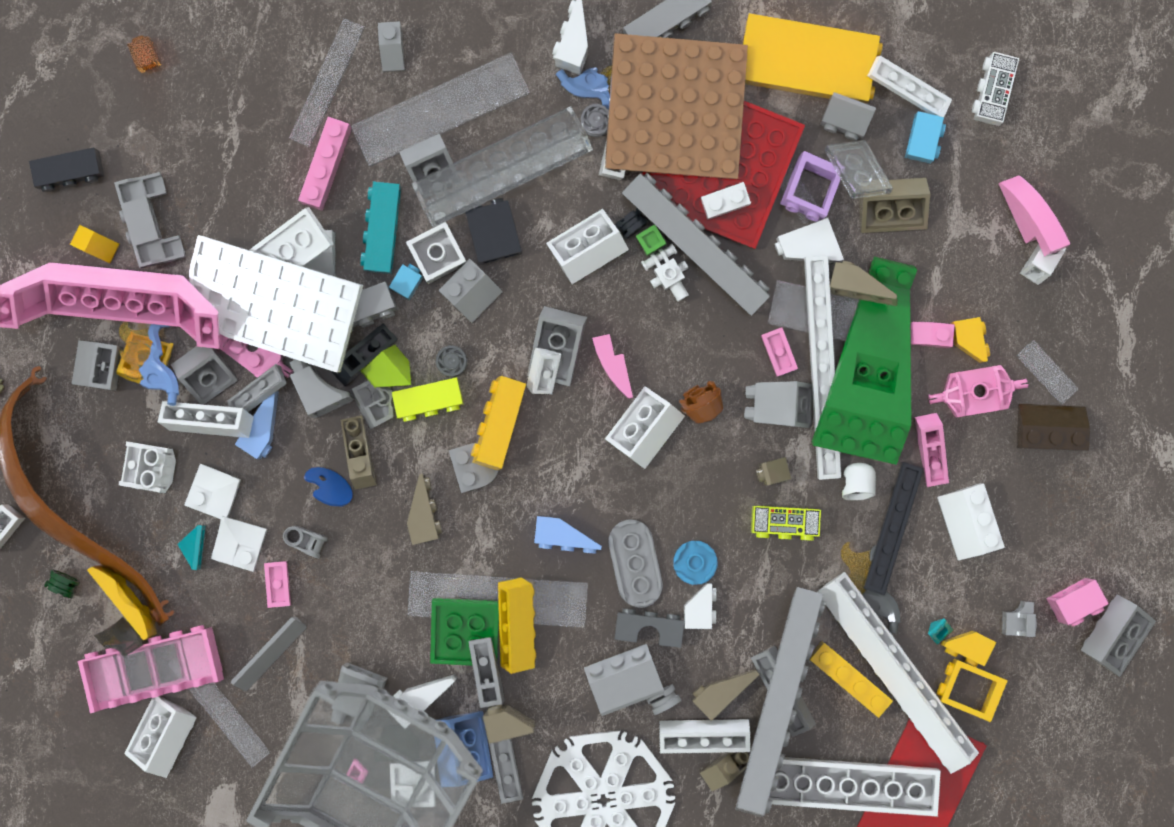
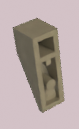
M849 261L835 263L830 284L831 294L892 306L898 305L897 295L860 267L855 266L854 263Z
M754 669L709 683L705 687L701 685L693 692L695 697L692 701L712 721L760 674Z

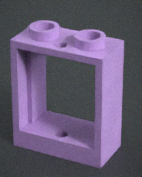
M804 151L797 158L780 204L786 206V209L790 212H799L806 215V218L811 221L823 220L829 212L844 168ZM803 169L831 180L821 208L793 196Z

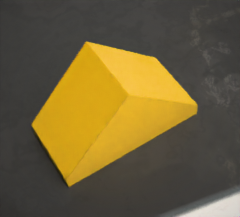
M79 225L70 245L110 264L120 245Z

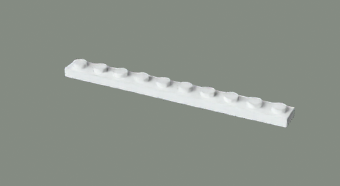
M828 256L804 257L815 431L835 375ZM816 446L817 478L819 480L841 478L840 452Z

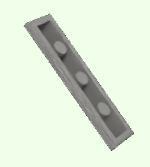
M296 616L291 617L231 680V684L243 691H247L306 629V625Z
M775 646L751 658L767 690L778 653ZM802 696L797 704L794 703L793 709L797 710L792 725H788V730L791 732L792 737L806 732L816 725Z

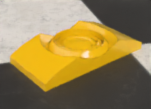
M103 565L92 566L87 570L143 640L152 638L157 634L149 607L141 604L137 596L127 586L126 579Z

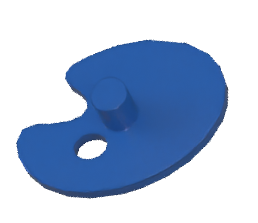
M322 467L311 468L305 473V481L319 486V489L313 492V496L324 504L338 507L350 503L353 496L352 489L342 476ZM319 477H324L326 481L320 480Z

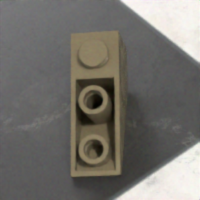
M363 416L342 419L341 426L349 476L354 489L377 485Z
M419 474L407 521L412 545L439 539V534L442 533L440 521H436L434 512H437L435 500L430 499L429 490H432L429 477L425 478L424 474Z

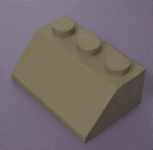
M914 178L860 182L859 210L861 233L928 229L930 190L927 179Z
M509 705L489 706L483 715L489 744L534 733L536 726L534 720Z

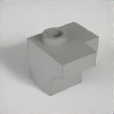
M1020 601V605L1016 610L1011 612L1002 611V634L1035 637L1037 619L1036 614H1034V602Z

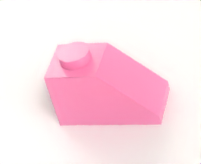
M910 322L911 345L951 348L953 347L955 325L934 322Z

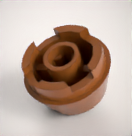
M708 381V386L699 388L698 385L692 387L683 394L685 399L679 400L682 406L681 411L695 423L709 422L716 418L723 410L721 389L713 381Z

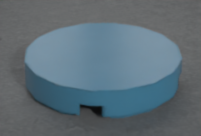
M689 541L682 544L676 550L673 558V567L677 576L682 581L691 585L702 584L714 576L717 569V557L714 550L708 544L701 541Z

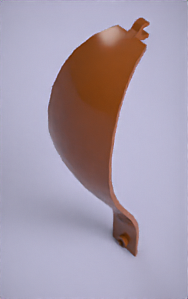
M37 366L32 369L30 378L11 394L1 411L0 466L4 481L18 507L35 526L54 540L111 569L132 583L142 593L150 608L149 612L152 619L160 626L169 620L168 617L174 614L173 610L169 613L163 611V606L168 604L169 601L164 600L160 603L152 587L140 573L122 559L71 527L49 509L34 492L20 467L13 444L11 428L12 411L15 404L30 390L31 386L41 385L47 380L46 376L41 379L36 378L35 373L41 371V367Z

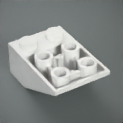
M572 0L568 9L569 20L568 22L564 21L560 31L561 42H556L552 54L554 55L553 59H555L556 67L580 75L588 56V44L582 0Z

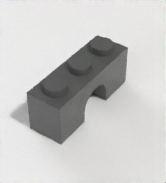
M623 608L622 612H617L615 640L637 642L640 629L645 626H652L659 632V645L681 648L684 620L680 619V615L667 614L665 618L658 617L657 612L645 611L644 615L635 614L636 610L626 608Z

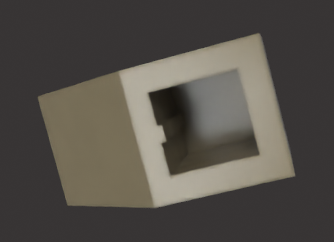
M786 457L758 464L759 469H756L758 481L763 482L764 486L791 479Z
M726 752L711 762L700 774L711 791H715L732 782L746 769L749 755L747 752Z

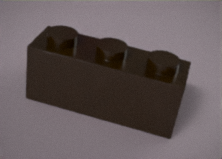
M1018 404L1017 448L1089 451L1090 426L1086 407Z

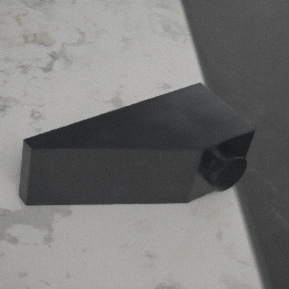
M382 323L345 353L341 372H331L344 386H347L383 350L391 347L398 340L397 337Z

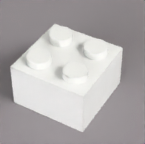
M446 222L406 242L428 284L461 268L466 263Z

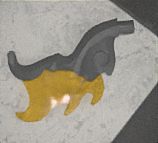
M848 541L841 549V558L850 569L848 577L876 615L883 616L890 621L889 632L897 634L898 624L901 622L900 611L895 599L887 591L885 596L863 589L876 545L869 551L855 553L849 549L850 542Z

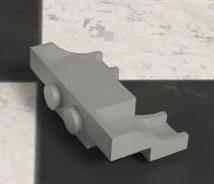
M161 172L115 182L122 208L119 211L122 222L127 225L126 237L128 243L133 245L139 268L144 269L160 263H168L185 258L186 254L179 235L162 239L151 199L167 194Z

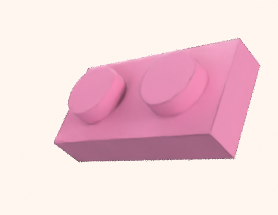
M782 327L761 335L776 377L798 369Z
M288 562L264 563L268 608L291 606Z

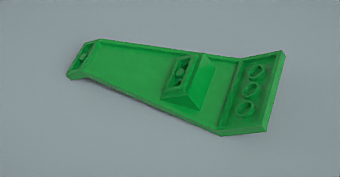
M874 256L868 274L897 295L898 305L892 306L859 299L826 403L812 439L813 446L897 465L911 428L910 289L917 272L915 266ZM861 367H866L864 371H859ZM882 372H887L885 376H880Z

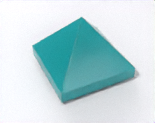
M943 618L931 622L928 635L936 644H939L953 629Z

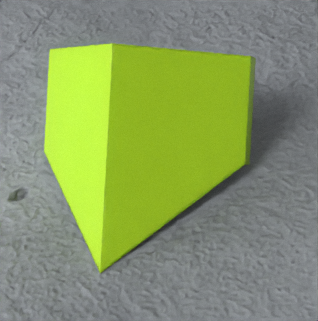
M396 345L383 350L361 371L374 388L411 385L409 360Z

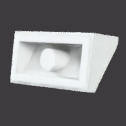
M535 348L527 381V388L532 394L553 393L561 359L560 353L543 348Z

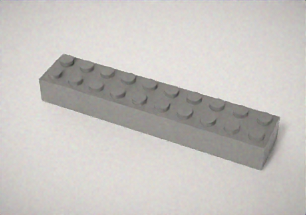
M799 587L796 588L793 594L735 810L762 817L765 813L768 814L770 812L773 799L769 798L770 791L774 792L779 777L775 776L776 769L782 767L785 756L781 754L782 747L787 746L791 732H787L788 725L793 724L797 710H794L793 706L794 703L797 704L800 700L802 688H799L800 681L803 682L808 671L805 661L811 658L814 645L810 644L811 639H815L820 623L816 622L817 617H821V614H823L826 601H822L823 594Z

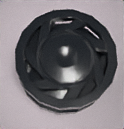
M636 208V211L633 210L615 224L616 228L624 233L622 237L624 240L633 236L649 223L648 219L645 220L643 218L642 212L638 208Z

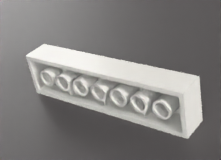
M784 757L782 767L776 769L775 776L779 777L774 792L770 791L769 798L773 799L772 804L938 816L940 770L931 767Z

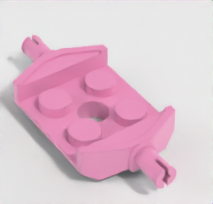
M220 334L219 349L253 373L257 378L275 364L281 366L286 378L290 377L287 372L293 373V370L283 364L284 355L259 347L256 351L250 352L247 347L248 344Z
M1001 365L950 373L947 377L944 392L929 395V399L936 398L929 400V403H946L956 418L1005 410L1010 406L1013 391L1028 388V384L1021 385L1022 383H1027V379L1011 380ZM982 385L985 388V395L983 397H977L974 394L975 386Z

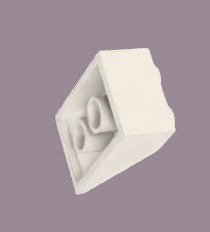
M453 674L408 688L404 692L399 690L393 697L406 701L409 706L416 710L424 711L455 682L457 676ZM390 712L404 728L410 724V722Z

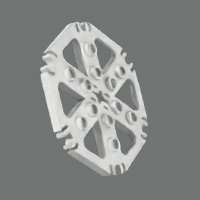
M621 730L569 736L573 740L574 745H571V742L565 739L564 742L567 744L565 751L560 750L558 746L555 747V751L560 755L559 757L554 754L553 750L551 751L532 799L541 798V800L532 801V805H539L542 810L533 815L536 818L544 817L540 820L535 819L539 827H551V822L555 818L585 815L580 827H605L606 823L609 827H638L625 809L658 806L661 809V815L656 827H666L675 802L670 803L666 802V800H674L675 795L666 794V790L673 788L674 784H664V782L673 780L642 739L639 745L635 746L638 741V736L636 735L631 742L625 740L626 731L622 733L621 739H618ZM609 742L613 747L601 777L582 753V747L586 744ZM636 756L644 757L656 773V780L654 782L622 786L633 758ZM563 766L582 791L549 795L546 787L554 768ZM602 794H605L606 798L612 799L606 803V806H602L601 802H592L600 799Z

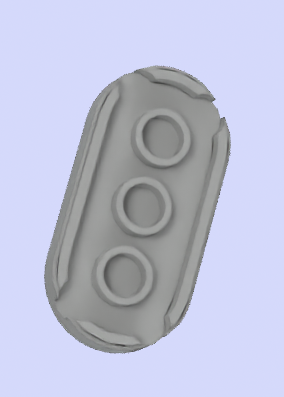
M624 520L612 529L609 535V549L621 597L628 604L643 608L652 605L659 598L663 588L653 537L648 527L637 520Z

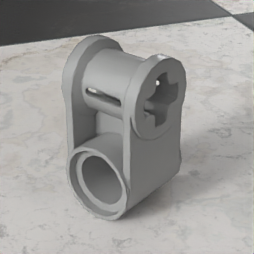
M291 526L283 534L284 542L287 545L320 559L321 555L319 553L324 542L328 540L327 537L299 526ZM291 530L299 532L300 539L297 542H292L289 539L288 534Z

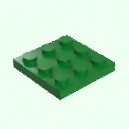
M432 598L430 664L473 666L469 641L489 637L492 639L498 664V601Z

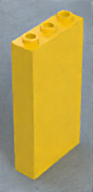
M749 13L743 45H748L745 84L828 99L835 92L867 104L869 99L873 100L875 86H872L873 79L869 78L868 74L876 57L881 55L883 43H879L880 36Z

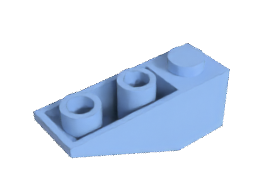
M537 516L534 543H538L539 548L552 549V545L561 546V550L574 551V547L583 548L585 553L595 554L597 550H601V545L562 519Z

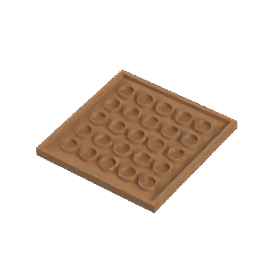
M615 33L605 169L737 180L748 45Z

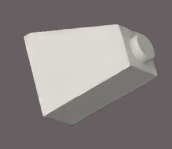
M828 218L778 236L776 239V251L779 256H783L784 260L804 261V257L828 256V263L844 260Z

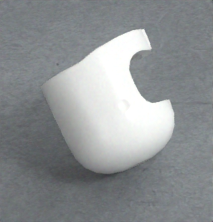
M853 463L845 468L846 486L842 490V498L845 500H865L876 495V473L871 465Z

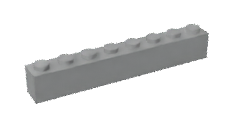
M641 172L622 194L752 316L770 297V294L767 292L770 288L763 281L757 282L751 277L754 273L746 265L741 267L736 262L738 258L730 250L725 252L719 246L721 242L713 234L708 236L703 231L705 227L697 219L692 221L687 216L689 211L680 203L678 205L674 204L671 201L673 196L666 189L660 190L654 184L657 181L649 173L644 175Z

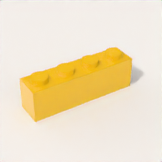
M500 376L492 381L489 390L492 396L490 402H486L483 414H486L484 423H480L477 435L480 436L478 444L475 443L471 451L472 463L494 470L502 469L526 387L525 383L504 376Z
M523 578L498 583L500 664L503 669L511 674L535 668L534 588L532 583Z
M823 641L813 650L809 660L878 718L893 702L892 699Z

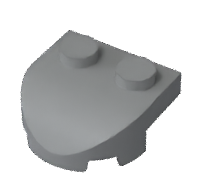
M475 443L449 450L461 493L487 486L496 478L499 471L472 463L471 451Z

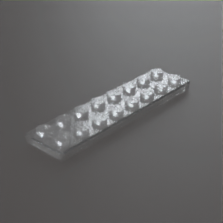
M509 53L351 125V128L369 167L400 154V151L430 137L446 133L529 95L530 92L512 53Z
M410 571L407 616L431 617L432 598L498 601V583L517 578ZM525 579L532 583L534 588V624L585 628L588 583Z

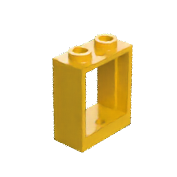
M953 659V662H949L946 667L945 674L947 677L945 682H941L937 689L936 695L939 696V700L991 722L1007 680ZM960 668L993 680L981 711L949 699Z

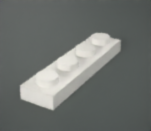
M877 56L869 71V78L925 112L940 117L945 116L952 101L951 98L884 57Z

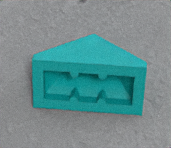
M197 525L177 544L192 570L201 569L206 525Z

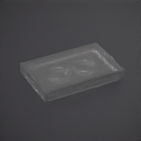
M866 140L826 145L825 152L852 199L890 194L893 187Z

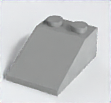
M544 306L539 316L527 376H529L535 348H543L561 354L555 383L570 386L587 317Z

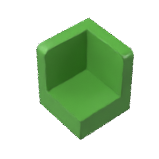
M655 224L636 235L637 240L645 251L646 257L666 246V242Z

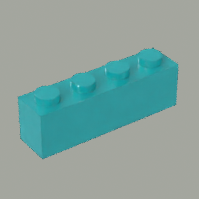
M373 181V186L368 189V200H371L370 209H366L365 222H369L368 231H364L363 244H366V251L361 254L360 265L364 266L363 270L365 272L392 274L402 188L400 184Z

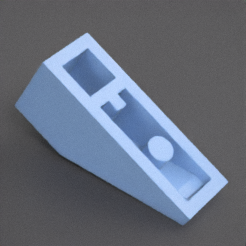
M278 391L265 399L254 414L249 438L239 437L235 443L236 446L256 459H261L262 456L266 458L272 449L270 444L273 441Z

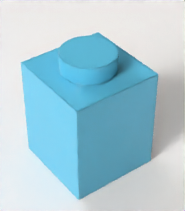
M402 264L389 288L410 300L423 279L422 275L419 274L421 270L411 264L408 267Z

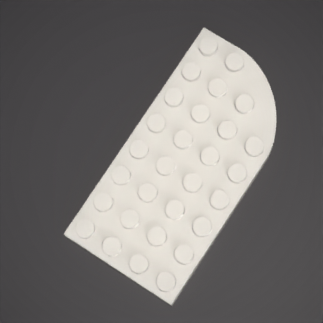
M198 235L190 266L189 280L218 311L219 334L334 372H341L363 285Z

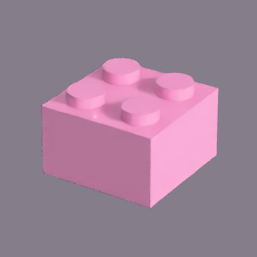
M1084 578L1047 598L1057 620L1060 623L1071 624L1072 626L1082 623L1084 621L1083 617L1089 614L1094 616L1104 611L1103 607L1108 604L1097 581L1089 578Z

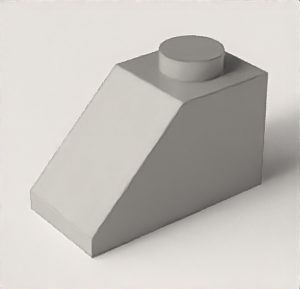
M400 21L378 23L379 48L383 72L405 71L403 32Z

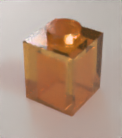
M148 36L135 37L131 43L127 44L135 66L141 73L162 65L154 44Z

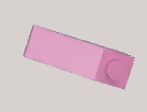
M937 413L915 417L916 433L926 486L949 483L943 424Z

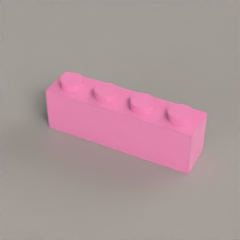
M327 117L298 199L302 204L323 211L352 129L348 123Z

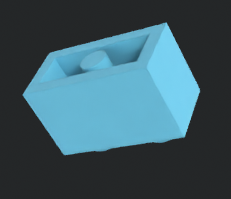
M919 111L915 114L905 158L929 164L934 161V158L938 159L941 146L938 145L939 137H943L946 124H943L944 117Z

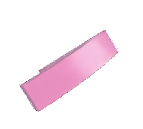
M1019 175L999 183L1025 243L1037 240L1044 257L1063 250L1070 245L1062 226L1048 204L1024 178Z

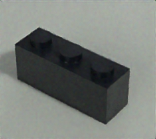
M94 147L29 161L34 187L42 190V192L54 191L56 186L61 185L65 188L73 187L80 181L93 183L99 181V177H104L100 152Z

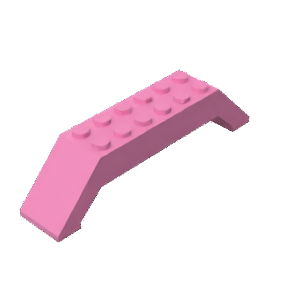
M48 263L0 285V327L19 329V326L46 314L176 326L181 327L196 341L197 347L216 349L220 347L218 311L181 275Z

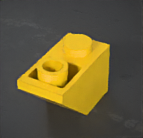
M977 317L950 323L955 325L954 345L979 363L988 361L987 357L990 356V349L988 343L985 344L983 335H986V326L984 322H981V318Z
M974 631L943 640L941 643L942 646L946 647L944 652L956 658L960 654L966 657L964 662L976 668L978 664L986 665L996 644L995 641Z

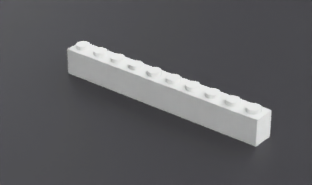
M843 572L826 583L817 591V593L823 594L822 601H826L825 604L834 615L836 621L840 623L848 637L860 650L862 656L872 666L876 675L880 677L888 691L900 704L902 710L909 716L916 729L920 731L928 745L940 758L942 764L951 774L970 764L979 752L848 575Z

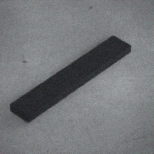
M901 462L863 589L883 596L886 594L924 468Z

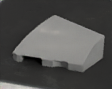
M368 380L350 389L369 429L393 418L391 386L374 388Z

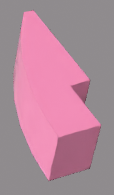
M610 334L592 338L596 354L610 380L628 399L633 398L624 355L614 356Z

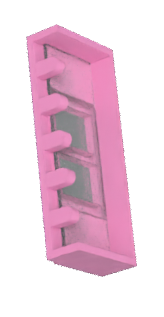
M204 625L190 628L191 632L183 634L182 630L169 633L170 638L162 639L161 635L148 639L149 643L142 645L140 641L128 643L127 648L119 650V646L105 649L106 654L98 655V651L84 654L85 659L79 660L78 664L90 713L224 680L212 627L204 629Z

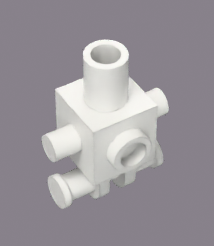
M670 244L664 250L662 248L659 249L658 254H650V258L641 261L646 271L656 265L657 268L654 269V273L657 277L650 280L653 288L662 285L664 290L670 288L678 302L689 295L681 282L685 278L682 272L688 269L685 261L677 265L674 258L669 261V256L677 254L673 244ZM664 260L665 264L661 265L660 261Z

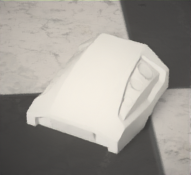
M126 441L125 446H127L122 479L119 481V485L166 493L172 484L176 464L173 449Z

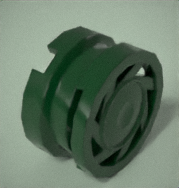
M51 569L50 579L45 582L44 587L48 586V590L72 599L75 595V586H78L80 581L66 573Z

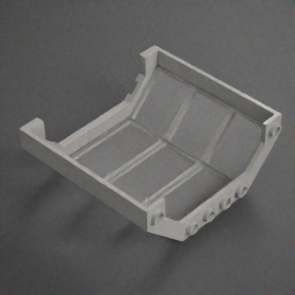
M320 681L313 690L246 822L255 827H270L273 822L280 823L282 819H290L291 823H299L305 827H452L483 769L453 729L449 728L446 723L436 721L429 717L426 712L416 710L409 706L406 701L389 695L386 690L372 685Z

